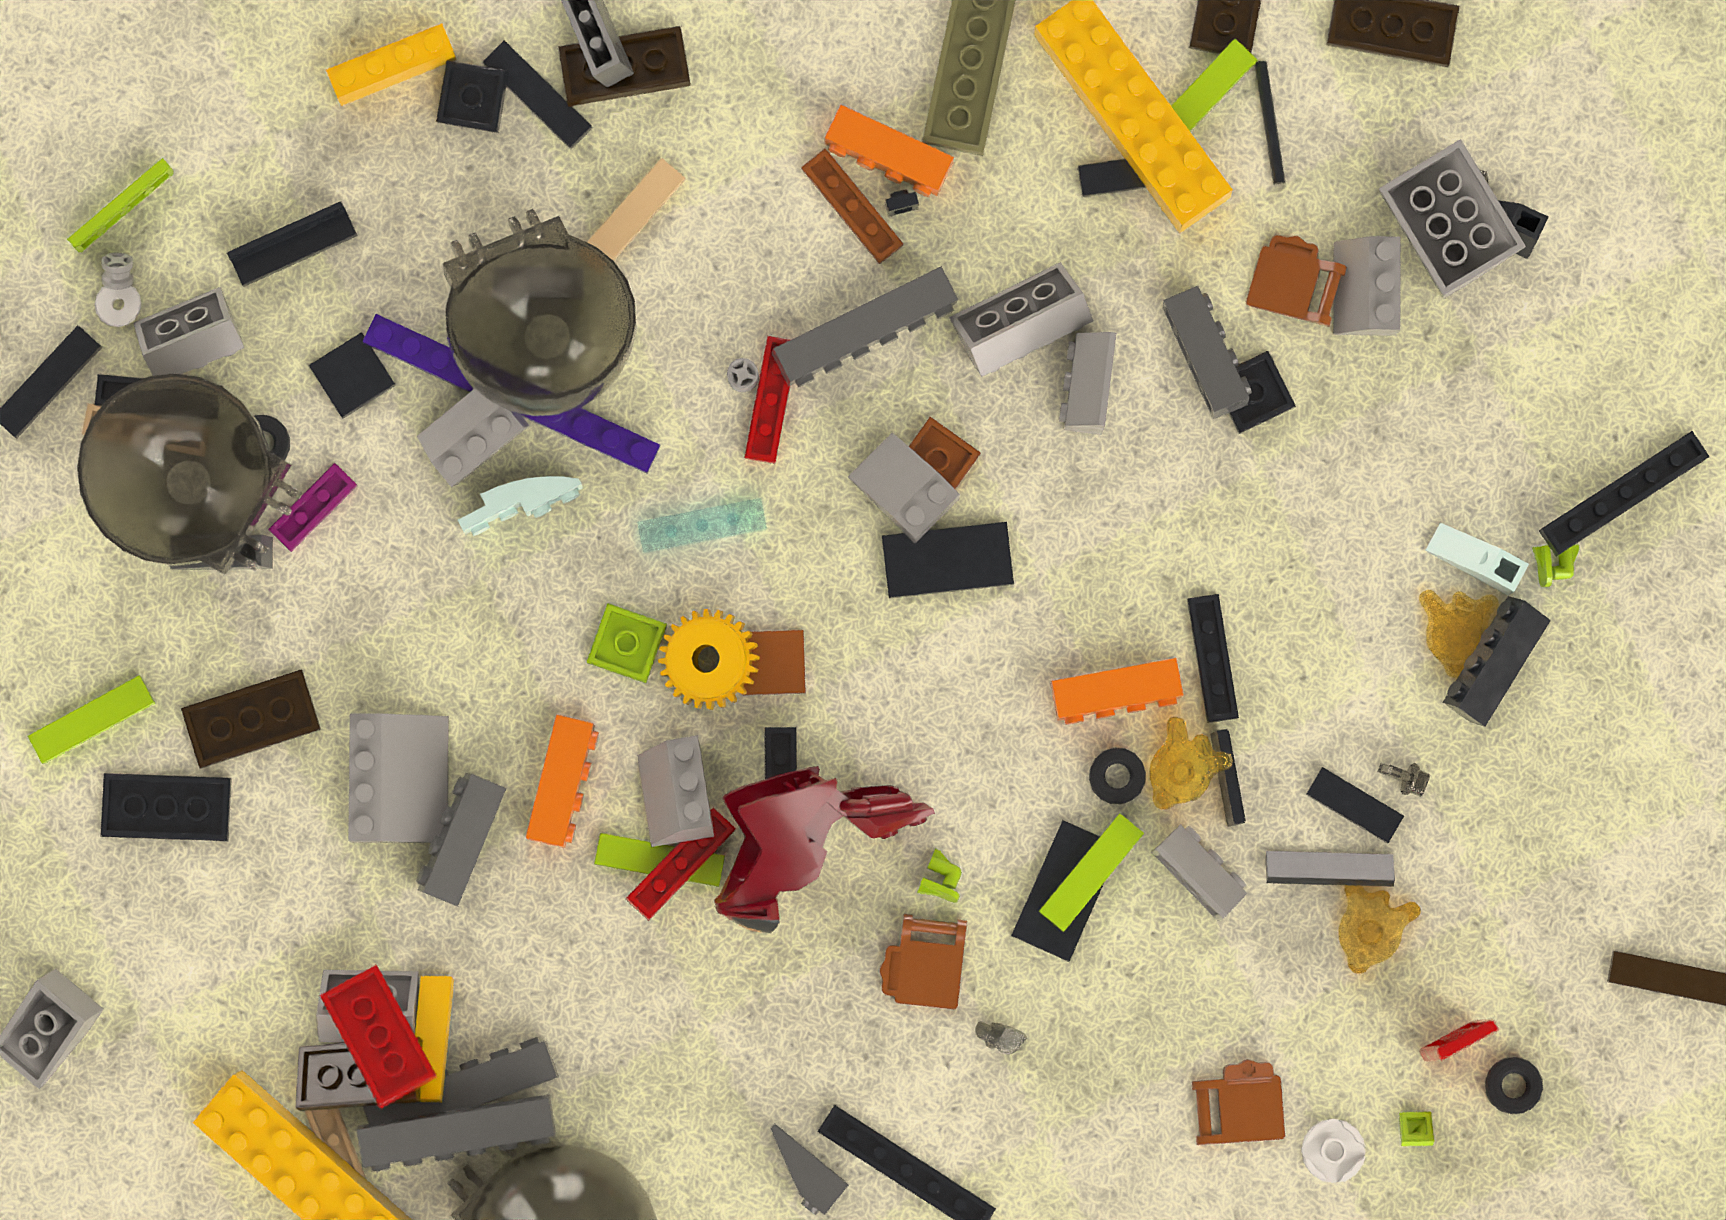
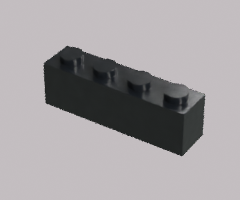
M1508 596L1498 607L1497 615L1489 628L1482 633L1480 642L1473 654L1466 659L1460 675L1448 688L1447 696L1443 703L1467 721L1486 727L1551 620L1525 600Z

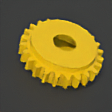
M704 609L703 617L697 611H692V620L685 616L680 617L683 625L679 627L672 624L671 628L675 633L672 636L664 635V639L669 642L668 646H660L659 650L666 653L665 658L658 659V663L666 665V669L662 670L660 675L669 676L670 678L665 683V686L668 688L675 686L676 689L673 692V696L678 698L685 695L683 703L687 705L692 700H695L694 708L701 709L704 702H706L708 710L714 709L715 702H717L720 708H725V699L736 703L737 697L735 694L738 692L745 695L747 691L743 687L744 684L754 683L749 677L750 672H758V669L752 666V661L759 660L760 658L752 654L751 651L758 647V645L754 642H748V639L753 635L752 632L741 631L745 625L742 621L734 625V615L729 614L723 619V611L717 610L714 617L709 609ZM713 646L719 653V664L713 671L705 673L698 664V657L703 649Z

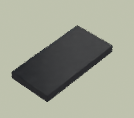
M1007 522L928 530L916 543L905 533L882 535L889 599L1014 585Z
M104 773L100 837L228 842L232 778Z
M1062 820L1012 932V937L1070 962L1104 883L1064 932L1039 911L1100 836Z

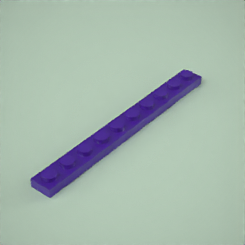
M375 314L362 341L378 351L467 392H471L485 379L491 377L522 417L648 474L661 445L378 314Z

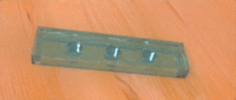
M761 498L637 522L643 553L767 530Z

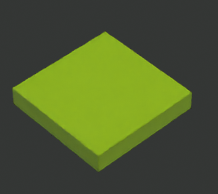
M607 603L586 663L647 683L667 623Z

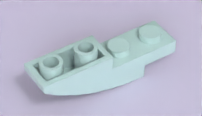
M543 476L513 481L481 493L480 495L485 506L458 519V522L465 534L472 532L473 536L489 529V522L497 518L505 521L518 513L516 508L520 506L523 507L527 517L533 514L535 518H538L552 510L551 504L559 500L567 503L580 495L578 491L583 486L579 478L564 476Z

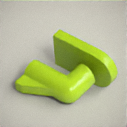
M1548 545L1532 547L1537 561L1538 578L1541 587H1550L1552 580L1570 579L1574 575V562L1579 552V545H1574L1558 555V566H1552L1551 551Z
M935 849L927 869L944 875L943 883L940 885L923 877L917 893L938 896L947 901L957 903L960 895L952 889H956L961 877V869L957 865L950 863L940 850Z

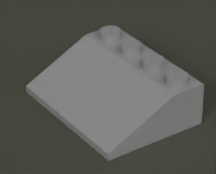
M1461 139L1379 188L1380 194L1444 299L1526 247Z
M350 714L349 842L431 843L435 836H440L444 826L441 824V818L448 807L449 716Z

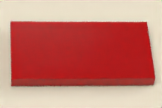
M377 964L320 995L380 1109L438 1078Z
M1474 1020L1426 1045L1419 1052L1424 1061H1442L1499 1029L1494 1020Z

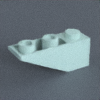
M1443 523L1439 524L1425 550L1508 596L1515 591L1529 565L1496 546Z

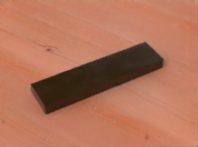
M1618 951L1612 952L1607 979L1608 983L1726 1006V973Z

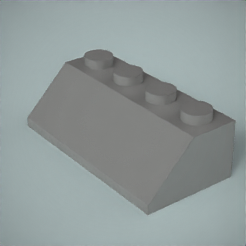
M1061 262L949 317L969 358L981 377L995 372L999 368L1017 359H1021L1027 354L1045 345H1049L1073 331L1080 330L1083 326L1093 322L1083 292Z

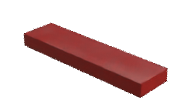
M767 336L744 459L770 464L776 463L790 386L788 387L772 355L773 348L790 341L789 339Z
M714 807L710 810L714 837L679 842L626 897V901L648 921L736 831V828Z

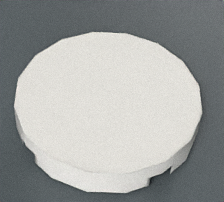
M1337 1119L1320 1121L1310 1128L1303 1139L1301 1149L1303 1162L1309 1172L1319 1180L1330 1183L1347 1181L1355 1176L1364 1164V1139L1359 1131L1346 1121Z

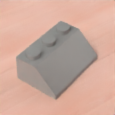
M1367 236L1334 242V262L1347 266L1345 276L1340 277L1334 298L1333 335L1396 336L1400 331L1401 237Z
M221 287L133 323L142 355L156 384L171 381L183 373L202 368L214 360L231 356L244 348L239 330Z
M1116 332L1077 333L1075 342L1069 341L1067 360L1073 361L1071 373L1065 372L1063 391H1069L1068 402L1061 403L1059 417L1060 422H1065L1064 430L1102 435L1106 422Z
M488 377L417 437L433 466L447 483L453 487L458 485L519 435L529 424L491 377Z
M698 735L666 740L637 755L651 847L714 837Z
M1179 825L1151 853L1217 921L1222 920L1248 894L1243 889L1246 884L1235 872L1229 875L1221 867L1224 863L1221 857L1212 849L1206 851L1198 843L1202 840L1201 837L1190 826L1184 828L1182 825Z
M323 970L316 1013L319 1042H344L320 995L365 970ZM381 971L415 1034L419 971Z

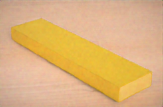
M421 976L415 1036L423 1040L422 1049L438 1077L421 1086L420 1102L442 1103L454 987L452 976Z

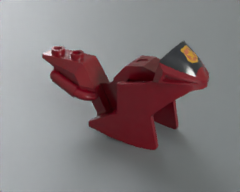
M819 766L800 769L741 786L723 796V802L744 834V840L720 894L714 900L717 913L741 927L761 933H772L780 923L778 900L776 897L780 892L798 891L817 880L827 854L823 846L833 823L844 817L870 838L880 837L881 839H886L896 835L899 832L898 829L907 825L913 827L923 824L927 821L928 816L935 814L934 809L924 802L913 803L909 794L900 792L899 788L893 785L852 787L851 790L839 791L836 789V778L825 780L819 776Z

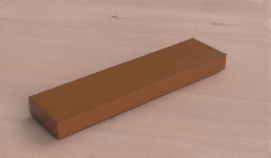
M826 148L801 167V170L879 265L904 245Z

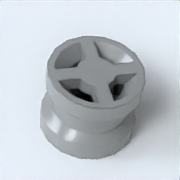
M118 252L103 256L101 266L105 272L102 274V284L107 288L115 290L126 289L132 286L133 274L130 270L133 267V258L128 254Z
M740 358L734 360L729 365L727 378L732 389L744 393L755 388L759 375L754 362L749 359Z

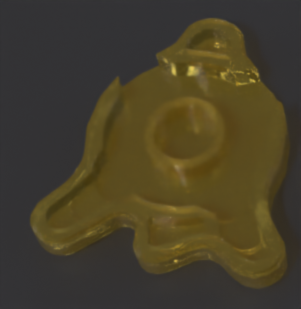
M1425 590L1419 595L1418 599L1428 618L1425 630L1428 650L1443 665L1445 673L1449 677L1458 678L1464 668L1466 659L1473 654L1480 642L1482 633L1488 628V620L1498 607V599L1490 594L1474 600L1465 593L1458 591L1453 594L1451 603L1446 604L1434 591Z
M1171 717L1167 722L1166 740L1156 751L1149 769L1154 805L1159 809L1168 810L1174 805L1197 800L1207 790L1214 775L1232 766L1233 759L1231 755L1227 752L1214 751L1206 735L1198 734L1190 741L1185 720L1180 717Z
M1344 885L1347 908L1340 920L1338 938L1347 956L1348 968L1356 974L1366 972L1370 966L1390 958L1397 951L1403 929L1407 924L1419 917L1421 909L1415 902H1408L1396 908H1391L1389 906L1390 895L1385 890L1368 893L1363 886Z

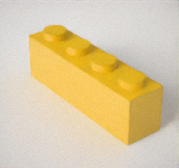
M441 23L326 69L337 99L341 106L443 66L446 64V60L455 61L457 58Z

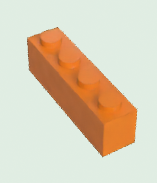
M840 105L825 136V144L829 146L828 151L842 158L846 154L857 159L856 164L870 171H873L874 167L886 172L884 176L890 181L901 184L902 181L914 185L912 189L915 192L929 197L930 194L938 196L954 161L953 156L843 105Z
M1176 658L1053 680L1050 683L1057 721L1064 719L1065 725L1083 722V716L1095 713L1096 719L1115 716L1114 710L1127 708V713L1146 710L1145 704L1158 702L1159 707L1172 706L1177 704V698L1183 696Z
M556 714L526 839L565 848L566 842L572 843L576 830V824L571 823L574 811L580 812L584 797L583 793H579L581 781L588 780L591 763L586 762L589 749L595 751L599 732L594 731V723Z

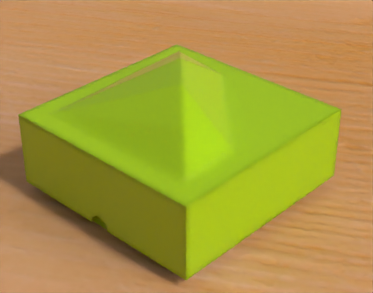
M1399 1112L1401 1146H1432L1434 1144L1432 1112Z

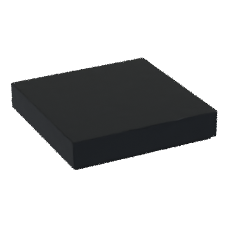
M446 60L436 122L499 133L509 71Z
M362 332L309 365L342 419L396 386L372 347L362 342L365 337Z
M1269 351L1251 358L1236 367L1240 378L1246 377L1252 394L1248 395L1249 401L1247 406L1229 413L1239 434L1296 407Z

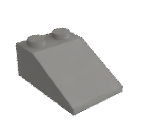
M891 433L848 476L914 543L960 497V494L934 468L894 433Z
M54 969L36 980L1 1033L0 1057L40 1089L89 1032L103 1011V1008L61 972Z

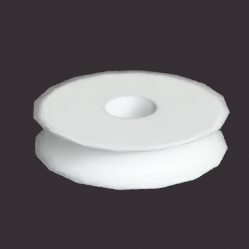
M103 286L96 295V314L101 321L109 326H126L134 321L140 313L142 304L140 294L133 286L120 290ZM117 299L124 301V307L121 310L113 308V303Z

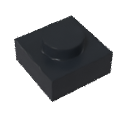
M900 190L890 194V198L885 199L888 217L918 210L919 202L916 192L908 193V190Z

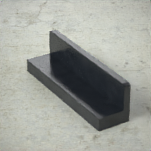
M340 201L228 251L227 256L232 262L242 286L245 287L358 235L343 203Z

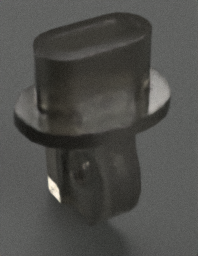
M1380 763L1377 771L1385 776L1401 781L1400 791L1403 795L1412 793L1421 797L1430 778V774L1420 770V766L1416 763L1411 764L1407 771L1393 765L1388 766Z
M979 1021L975 1027L977 1037L984 1040L988 1048H997L1003 1054L1015 1053L1027 1039L1025 1033L1002 1023L993 1022L989 1025Z

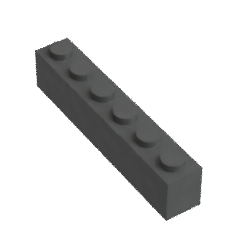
M941 266L773 348L772 355L788 387L795 383L797 387H801L815 379L813 374L824 370L827 374L843 366L841 361L850 356L854 360L865 356L871 352L869 347L880 342L881 346H885L898 339L897 333L907 328L909 332L918 330L926 325L925 319L936 315L937 319L950 314L954 311L952 306L959 299Z
M538 1037L521 1042L519 1043L520 1050L509 1053L508 1048L489 1054L491 1060L479 1064L477 1059L459 1065L461 1071L450 1075L446 1069L442 1103L412 1102L389 1104L381 1109L379 1105L363 1106L368 1124L480 1106L556 1079L559 1076L547 1041L539 1043Z
M550 1094L359 1125L357 1128L363 1168L371 1167L372 1172L390 1169V1163L403 1162V1166L418 1165L423 1163L422 1158L435 1156V1161L454 1158V1153L467 1151V1156L486 1153L487 1147L499 1146V1150H510L517 1148L518 1142L531 1141V1145L545 1144L550 1142V1137H554L556 1134Z

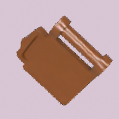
M1275 235L1272 237L1269 247L1263 246L1261 249L1246 304L1257 309L1330 327L1332 317L1329 316L1340 277L1345 276L1347 266L1317 259L1318 247L1315 244L1305 242L1299 236L1283 237ZM1320 270L1329 272L1318 312H1311L1309 308Z
M904 914L900 946L891 945L887 947L885 960L880 967V974L883 979L882 992L888 996H895V1002L900 1004L956 1009L959 1000L967 920L958 919L957 923L916 919L913 918L912 914ZM911 931L955 935V945L910 940Z
M1246 1059L1238 1064L1224 1066L1223 1079L1192 1081V1091L1196 1090L1199 1124V1136H1196L1197 1145L1280 1140L1285 1138L1281 1078L1274 1075L1272 1064L1268 1062L1257 1063ZM1209 1089H1218L1221 1134L1212 1135Z

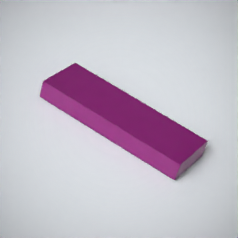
M334 463L268 530L292 552L358 485Z

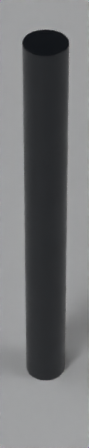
M1259 61L1255 64L1273 185L1283 184L1286 181L1267 61Z

